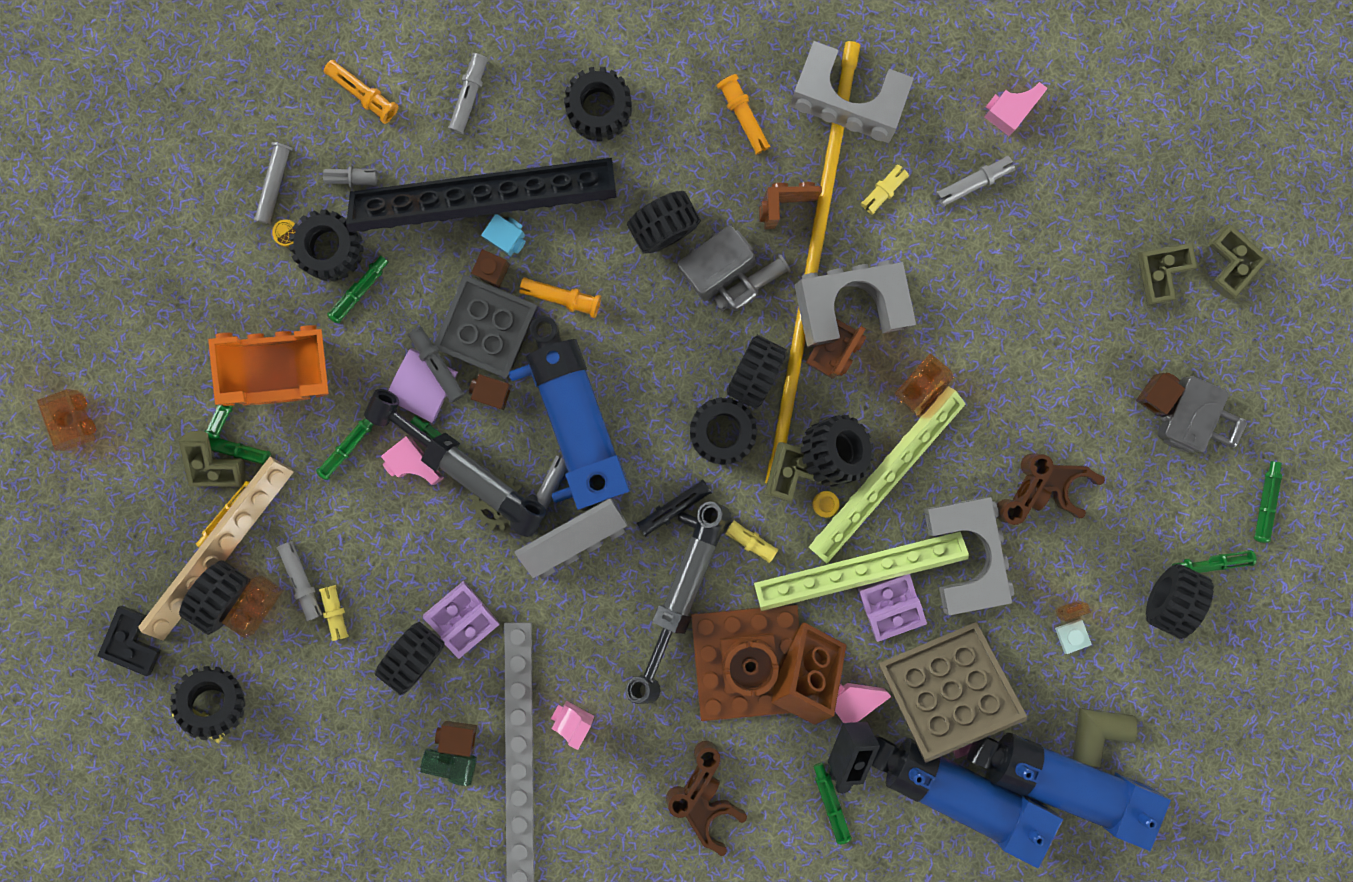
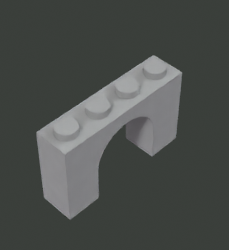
M813 41L789 107L795 108L799 112L822 118L826 122L841 125L850 131L868 135L877 141L890 143L897 129L914 78L888 69L879 94L874 100L860 104L848 102L836 94L830 83V73L839 50Z
M886 260L877 263V267L869 268L868 264H862L852 267L853 271L843 272V268L828 271L827 275L818 276L817 273L803 275L802 279L794 286L807 347L833 343L840 339L834 302L837 293L843 287H858L871 295L877 306L882 334L907 330L915 326L916 321L903 262L894 264L893 260Z
M982 497L925 508L924 514L928 535L936 536L967 530L980 538L986 551L985 565L975 578L966 582L939 587L944 613L954 615L1011 604L1014 588L1011 580L1007 579L1006 570L1009 569V563L1006 554L1002 553L1001 543H1004V537L1001 528H997L995 517L999 516L996 502H992V497Z

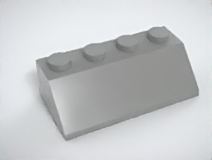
M612 497L516 550L514 553L532 578L540 575L541 579H544L556 572L554 566L562 562L567 566L579 559L577 556L579 552L586 549L590 553L601 547L600 541L610 536L611 540L626 533L623 528L628 524Z

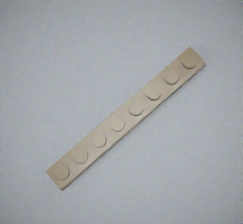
M272 457L268 458L138 626L141 633L164 641L181 619L179 615L181 603L191 586L211 565L221 560L226 561L294 473L290 467Z

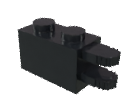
M867 722L843 723L827 761L830 766L829 775L831 780L837 781L835 788L838 793H847L852 789L853 785L864 784L880 745Z

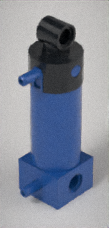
M548 316L535 318L531 323L530 332L536 340L538 350L526 356L528 365L509 371V377L511 381H516L532 375L547 411L568 473H565L569 484L568 488L552 493L553 501L558 503L573 497L577 510L631 491L620 458L616 455L577 339L561 341L559 327L552 318ZM542 324H550L552 327L551 334L547 337H540L538 334V329ZM597 474L605 479V486L601 490L594 488L592 480Z
M1006 733L999 742L986 737L972 743L966 757L969 761L989 769L991 784L1003 787L1021 796L1030 797L1100 825L1114 837L1148 851H1151L1171 802L1169 798L1148 785L1116 772L1113 776L1044 748L1038 743L1021 738L1013 733Z
M875 735L880 747L872 766L887 773L886 787L996 841L1004 852L1039 869L1063 821L1049 806L1030 797L1021 796L1003 787L991 784L990 780L943 756L925 763L915 740L907 738L898 747L887 739Z

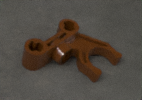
M1027 454L1021 461V469L1026 474V477L1013 500L1003 499L997 503L999 512L997 519L1012 525L1021 524L1026 519L1031 508L1040 511L1046 506L1052 491L1058 508L1071 513L1076 518H1083L1086 515V511L1075 507L1068 497L1070 484L1074 479L1084 476L1093 484L1102 485L1105 478L1092 471L1088 466L1053 465L1052 459L1047 455ZM1037 460H1038L1037 464H1038V466H1040V469H1039L1038 471H1037V466H1035V462H1036ZM1009 508H1014L1013 516H1008Z
M701 741L694 749V757L698 766L684 788L675 786L667 792L666 802L670 813L674 817L683 818L686 816L704 847L715 851L720 856H724L727 852L725 844L714 840L709 835L711 822L719 815L729 814L739 820L740 823H744L747 815L744 810L735 807L728 800H717L709 803L720 784V780L713 777L721 759L716 746L712 742ZM705 752H711L712 758L703 760L702 755ZM682 798L685 799V802L683 804L678 803L677 805H673V802L675 800L680 801Z

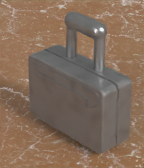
M727 226L719 233H713L708 241L697 249H691L689 254L678 262L682 275L703 301L709 300L720 292L731 306V309L737 311L758 296V290L744 275L756 265L754 250L738 230L735 231L732 226ZM739 278L748 290L734 300L725 287Z
M1195 376L1182 378L1179 384L1186 389L1169 413L1161 416L1163 422L1158 431V437L1164 439V443L1187 453L1189 451L1192 453L1204 452L1210 438L1228 445L1230 448H1235L1241 439L1247 422L1244 418L1223 410L1229 397V392ZM1220 416L1235 422L1229 438L1213 432Z

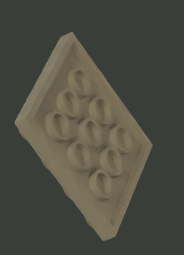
M977 622L879 663V668L925 763L1027 720L1024 709Z

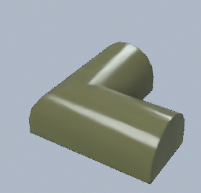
M1229 223L1222 227L1208 243L1210 247L1229 262L1211 285L1223 297L1236 299L1270 258Z
M1193 242L1143 251L1137 254L1147 306L1177 300L1172 274L1198 269Z
M191 431L179 439L189 486L242 487L245 481V462L243 459H213L209 436L204 431Z
M783 442L778 443L764 495L792 502L798 477L816 482L813 479L814 475H809L807 472V465L803 464L804 454L801 453V448Z
M1079 708L1073 759L1091 767H1101L1105 739L1133 743L1137 735L1136 718L1133 715Z

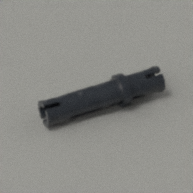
M702 479L699 483L681 493L664 506H657L655 508L656 511L636 524L646 537L662 525H669L671 519L707 495L712 494V492ZM696 494L695 496H693L692 498H690L689 500H687L686 502H684V503L681 504L680 506L676 507V505H678L679 503H681L682 501H684L685 499H687V498L690 497L691 495ZM670 509H673L671 512H669L668 514L664 515V516L661 517L659 520H657L656 522L653 523V521H654L655 519H657L658 517H660L661 515H663L664 513H666V512L669 511Z

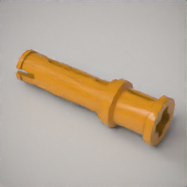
M332 59L326 64L324 74L331 77L361 101L362 107L365 110H371L379 116L383 124L390 122L398 111V104L389 102L381 95V91L377 88L370 89L335 60Z
M733 74L720 81L716 87L718 90H722L728 102L727 108L735 112L755 154L758 155L762 153L761 151H766L771 146L768 144L748 105L749 97L743 93L737 81L739 79L738 75Z
M523 277L520 284V294L566 306L570 312L576 310L590 314V317L594 319L597 316L601 303L600 295L594 297L580 293V290L576 288L569 291Z

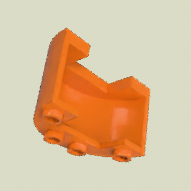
M316 325L301 326L300 331H294V335H292L291 331L275 332V337H264V334L257 333L247 335L248 339L240 340L237 336L233 337V333L215 334L216 338L208 339L215 405L234 406L235 403H240L243 406L307 400L310 399V396L323 397L329 394L322 329H317Z

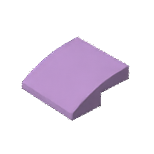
M410 348L388 391L398 397V406L432 423L435 421L447 395L426 362L421 361L418 357L420 353ZM448 367L456 379L458 372Z
M910 574L857 588L877 642L927 624Z
M462 581L423 614V619L441 636L445 645L458 659L499 626L497 619L465 581Z

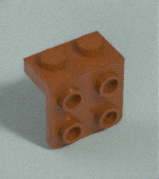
M814 182L799 183V186L788 187V183L772 184V187L767 188L763 201H761V206H759V222H764V229H775L780 220L779 203L816 202L822 193V186H815Z
M836 319L840 339L833 343L815 346L805 363L831 379L846 374L853 362L849 358L852 352L859 351L866 340V336L863 335L866 328L863 326L855 330Z

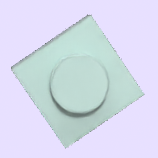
M1081 619L1055 628L1065 654L1092 645Z

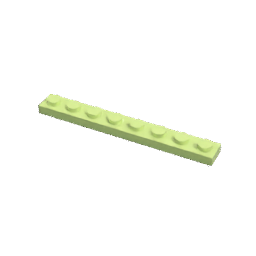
M948 386L937 397L932 406L919 418L912 429L903 436L898 445L885 457L884 461L867 478L858 491L850 497L849 501L832 518L825 529L816 536L809 548L825 563H828L966 405L956 390Z
M960 531L756 582L754 586L760 609L764 611L967 560L969 553Z

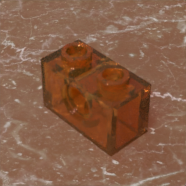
M930 353L894 394L904 406L919 417L954 379V376L947 366Z
M66 389L37 400L55 451H68L96 440L94 435L96 426L92 419L88 418L85 410L87 408L86 399L78 390ZM71 413L73 421L71 425H68L67 416Z
M263 576L252 578L222 624L243 638L254 635L284 590Z

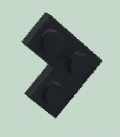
M123 605L118 606L98 657L146 677L151 675L161 650L137 640L140 633L138 626L147 615Z

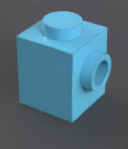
M498 214L494 215L481 234L484 240L510 257L514 252L518 254L526 242L523 239L525 234L520 230L522 225L511 217L505 220Z

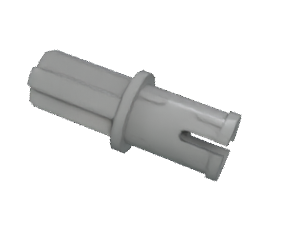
M349 166L348 169L323 170V181L326 184H349L350 188H353L354 185L377 186L378 172L376 168L357 169L353 168V166Z

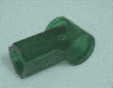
M426 748L421 761L420 772L447 778L450 783L456 785L470 786L477 757L474 755L467 757L439 753L438 750Z

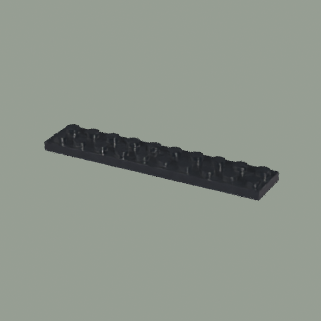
M612 158L350 191L346 225L349 232H365L371 229L394 228L410 224L419 225L425 222L447 221L464 217L472 218L479 215L500 214L502 212L518 210L526 211L533 208H550L556 205L579 204L587 201H604L610 198H617Z

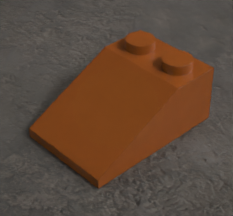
M805 622L802 623L778 673L771 703L814 725L834 717L847 645Z

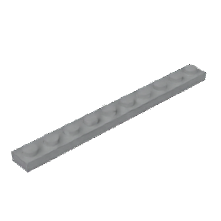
M505 622L507 882H534L532 622Z

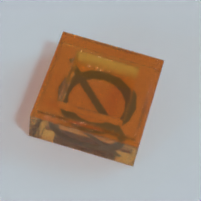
M1080 600L1063 605L1055 610L1058 619L1063 621L1091 613L1088 603Z

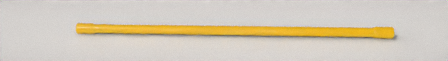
M854 41L845 42L837 95L848 102L861 46ZM835 123L831 124L820 185L822 186V193L817 201L804 275L809 273L818 274L844 132V127ZM799 306L772 454L768 463L766 484L779 442L787 444L806 341Z

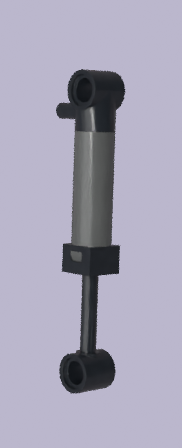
M376 389L364 412V416L369 422L378 426H387L390 421L427 448L421 459L423 463L434 471L442 469L508 519L511 528L519 535L532 537L546 515V509L538 502L536 495L532 494L526 498L522 497L458 449L460 443L446 432L433 439L397 413L396 408L399 404V399L395 394L385 389Z
M706 502L698 509L697 518L685 512L680 513L678 516L679 522L695 528L665 603L664 605H659L652 621L663 627L645 673L640 675V677H633L626 685V696L632 703L650 704L655 702L660 696V685L654 677L673 632L686 633L692 618L689 616L696 595L722 532L731 523V513L723 505L715 502ZM717 510L718 518L712 523L711 515ZM642 684H644L646 687V693L644 696H642L640 693V688Z

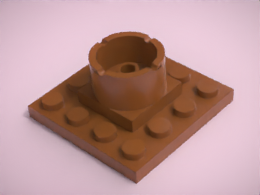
M797 604L784 605L761 611L759 607L691 614L701 721L790 713L771 703L778 673L799 630ZM748 662L755 663V666L752 669H747L745 667V665Z

